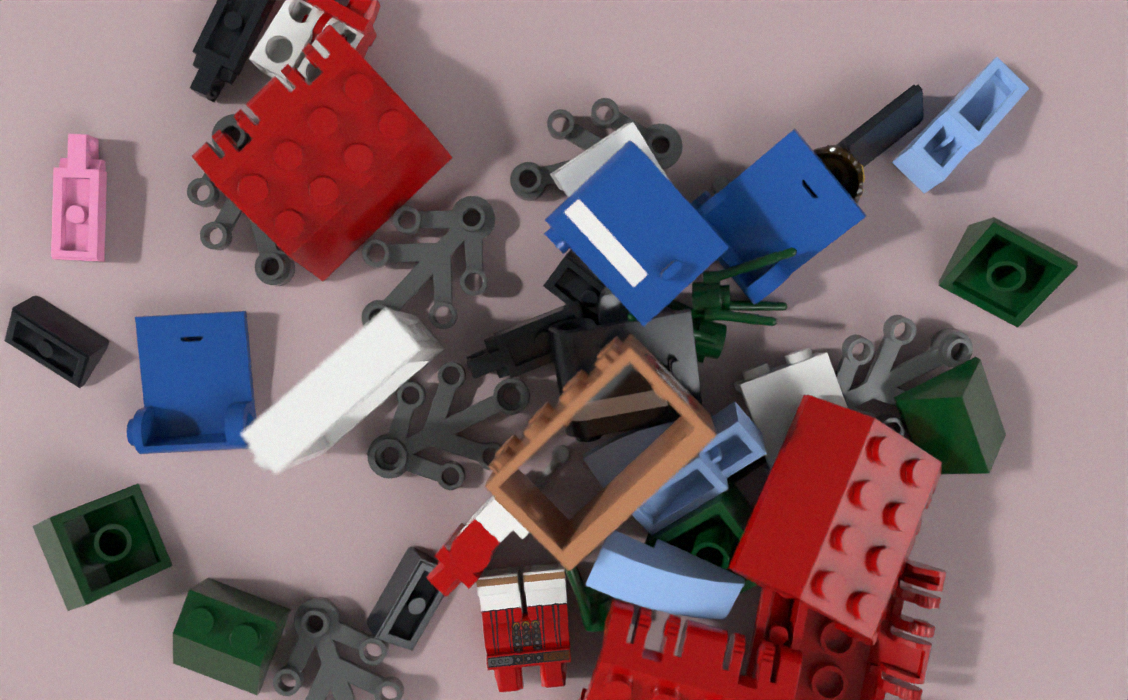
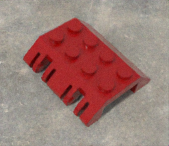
M330 24L315 37L318 43L330 54L326 59L310 43L302 50L305 53V58L315 68L320 69L323 72L308 85L305 82V77L295 67L287 64L281 72L295 86L292 91L274 76L246 103L251 111L260 119L258 124L242 109L233 116L238 126L245 133L249 134L253 139L240 150L236 141L230 135L218 130L212 136V139L225 153L224 156L208 142H205L192 155L196 163L226 197L291 259L321 281H325L453 158L422 120L360 53Z
M803 395L729 569L764 589L794 598L836 622L834 628L862 643L874 646L881 629V622L884 621L888 612V601L891 594H895L898 579L903 574L914 546L915 535H918L921 528L922 515L924 510L928 509L932 500V494H934L940 480L942 462L876 418L811 395Z
M908 559L903 574L898 579L895 594H891L888 601V612L884 621L881 622V629L874 646L862 643L834 628L836 622L794 598L762 587L744 676L752 678L756 651L761 641L764 640L775 644V652L780 645L802 652V664L795 700H884L886 692L903 700H921L923 690L910 683L924 684L932 644L903 631L917 636L932 638L934 637L935 626L927 621L904 615L902 610L904 601L925 609H939L940 597L912 588V585L942 592L946 571Z
M613 599L605 623L600 655L588 689L582 688L578 699L795 700L802 664V652L782 645L778 646L775 652V644L763 640L756 651L752 678L740 675L746 648V639L743 634L732 633L725 656L728 641L727 630L687 619L682 629L677 656H675L681 618L671 614L663 626V636L659 652L647 649L644 646L652 623V609L642 606L639 608L631 642L628 643L627 638L634 613V604Z

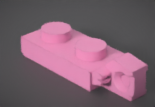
M68 134V158H60L59 168L54 167L51 257L55 260L104 262L106 165L105 160L99 159V139L87 134Z

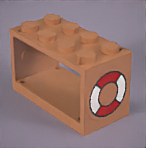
M632 333L623 342L616 336L597 355L599 359L594 364L596 368L589 374L583 369L580 370L562 388L564 392L558 398L560 402L555 407L549 402L542 406L528 421L530 425L523 431L524 436L521 439L515 434L511 436L496 451V457L488 465L492 473L484 487L568 571L572 570L717 436L711 414ZM630 362L652 384L651 387L655 393L664 401L668 400L682 416L569 520L518 468L562 426L566 428L572 422L573 416Z

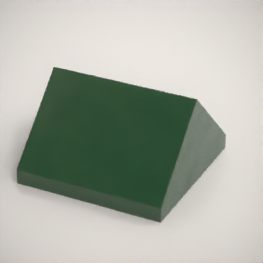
M992 217L968 225L939 280L938 286L1018 328L1078 267V261Z
M974 357L894 397L910 442L942 462L941 474L990 473L1006 433L981 359Z

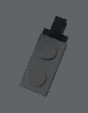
M217 0L192 51L196 54L193 66L199 70L190 86L191 90L197 95L215 103L225 86V82L231 85L234 83L237 76L240 75L276 0Z
M578 300L493 333L494 336L484 339L486 348L466 357L473 378L476 379L493 371L497 372L499 378L509 375L510 378H514L554 362L548 328L559 321L585 318Z

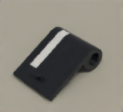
M690 309L657 314L645 326L638 320H624L596 325L594 320L589 318H573L556 322L548 328L559 396L564 392L562 388L580 370L583 369L589 374L596 368L594 364L599 359L597 357L598 353L616 336L623 342L632 333L669 372V361L672 358V375L702 405ZM629 362L573 416L572 422L565 428V432L568 436L575 437L579 442H592L600 439L604 434L673 422L682 415L668 400L664 401L652 389V384Z

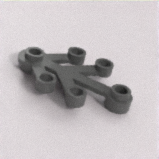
M601 98L593 104L591 119L599 128L607 129L611 127L616 131L623 125L634 122L662 169L670 168L680 158L683 147L679 133L671 126L654 124L646 128L620 113L617 104L609 98ZM602 106L609 107L613 111V117L607 121L600 120L596 115V111ZM555 110L548 117V132L555 139H566L584 151L602 140L600 137L574 123L572 114L566 110ZM565 118L570 124L569 128L564 132L554 130L552 124L555 119ZM655 139L665 140L668 144V151L662 154L656 153L652 149V142ZM570 160L545 167H540L533 162H524L517 165L510 176L513 192L517 197L526 201L539 198L544 193L546 186L555 184L550 174ZM526 172H531L537 177L536 184L530 188L523 187L519 182L521 175Z
M235 114L224 116L215 124L212 136L218 130L229 134L230 131L239 129L241 136L237 146L242 150L253 139L238 126L237 121L233 117ZM212 139L215 149L224 156L225 153ZM204 173L202 178L194 179L188 185L187 196L192 203L207 208L215 205L218 201L219 189ZM203 185H207L210 194L207 199L200 201L197 197L198 189ZM228 197L216 220L205 224L200 231V240L209 249L221 251L231 244V232L242 214V211ZM250 220L260 254L255 261L257 277L263 283L272 286L287 284L295 274L293 259L285 252L279 251L278 246ZM219 228L222 231L223 237L218 244L214 245L210 241V234L214 229ZM271 259H276L279 263V270L274 275H269L266 272V264Z
M467 196L455 203L452 210L417 211L411 206H403L395 212L393 217L394 225L397 230L406 235H413L420 229H450L437 243L386 244L381 240L373 239L364 245L362 250L363 259L368 265L375 268L385 267L389 263L419 262L384 300H374L366 305L362 312V324L364 327L372 321V315L378 309L384 310L388 308L400 311L432 276L434 283V305L429 311L430 322L439 329L453 327L457 322L458 313L453 306L451 255L463 243L465 246L466 271L460 278L461 288L470 296H480L485 293L489 282L483 269V239L494 228L495 213L492 206L485 199L478 196ZM475 210L480 213L481 219L477 225L467 226L464 223V216L468 211ZM405 213H413L416 216L415 225L409 229L403 228L400 223L401 217ZM374 246H382L385 250L384 258L379 262H373L370 258L371 249ZM472 274H478L483 279L482 287L477 291L469 290L466 285L467 278ZM441 307H447L451 311L452 317L447 324H440L436 320V312Z
M893 315L884 323V336L865 380L851 387L858 366L868 363L873 358L875 351L873 343L858 334L849 336L843 342V355L835 375L848 409L876 418L885 425L894 422L893 430L904 436V424L891 413L876 415L856 406L871 399H876L897 407L894 397L907 391L898 386L942 365L956 367L970 360L973 353V344L966 334L953 328H945L934 335L931 340L930 350L892 367L901 345L910 343L916 335V325L912 320L902 315ZM904 323L905 330L903 334L895 337L894 330L896 326ZM858 343H863L864 349L862 353L853 357L852 350L854 346ZM960 343L958 352L952 357V348Z
M447 362L438 371L439 385L424 429L407 437L414 410L424 403L426 391L418 382L404 383L397 392L399 403L389 433L380 435L369 446L367 454L369 466L377 475L383 478H397L408 471L437 481L446 490L459 488L466 476L461 464L451 461L441 465L418 456L416 453L433 446L478 461L483 468L491 470L488 467L489 463L484 460L483 453L487 448L498 450L501 445L497 442L482 444L456 435V433L499 412L507 415H515L522 412L530 400V392L527 385L517 378L504 379L497 384L492 396L447 418L456 389L466 379V371L461 364ZM448 367H455L460 373V379L455 384L448 383L444 378V372ZM408 387H414L419 391V399L415 404L408 403L404 398V392ZM509 387L517 388L521 394L520 401L516 404H509L504 399V391ZM387 447H393L398 451L399 459L396 463H389L385 460L384 451ZM446 468H454L459 472L457 483L450 484L445 481L443 473Z
M312 598L305 601L297 609L294 616V627L299 635V639L287 664L274 676L273 686L278 694L291 696L299 690L304 682L302 670L316 646L322 665L305 700H326L330 689L335 700H356L351 684L374 694L375 700L402 699L404 686L398 678L393 676L385 678L341 657L335 641L359 650L361 660L365 664L372 666L380 664L385 659L389 651L388 642L377 639L373 634L369 635L340 621L337 607L327 599ZM311 615L321 617L323 628H313L309 623V617ZM367 644H378L381 647L382 654L379 656L370 655L367 651ZM282 674H291L296 680V685L292 687L286 686L282 681ZM392 686L397 691V697L393 699L386 698L382 693V688Z

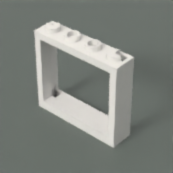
M388 308L384 309L241 433L250 444L247 447L256 456L253 459L254 462L264 470L271 469L277 474L324 454L394 394L401 385L408 382L445 350V348L416 315Z

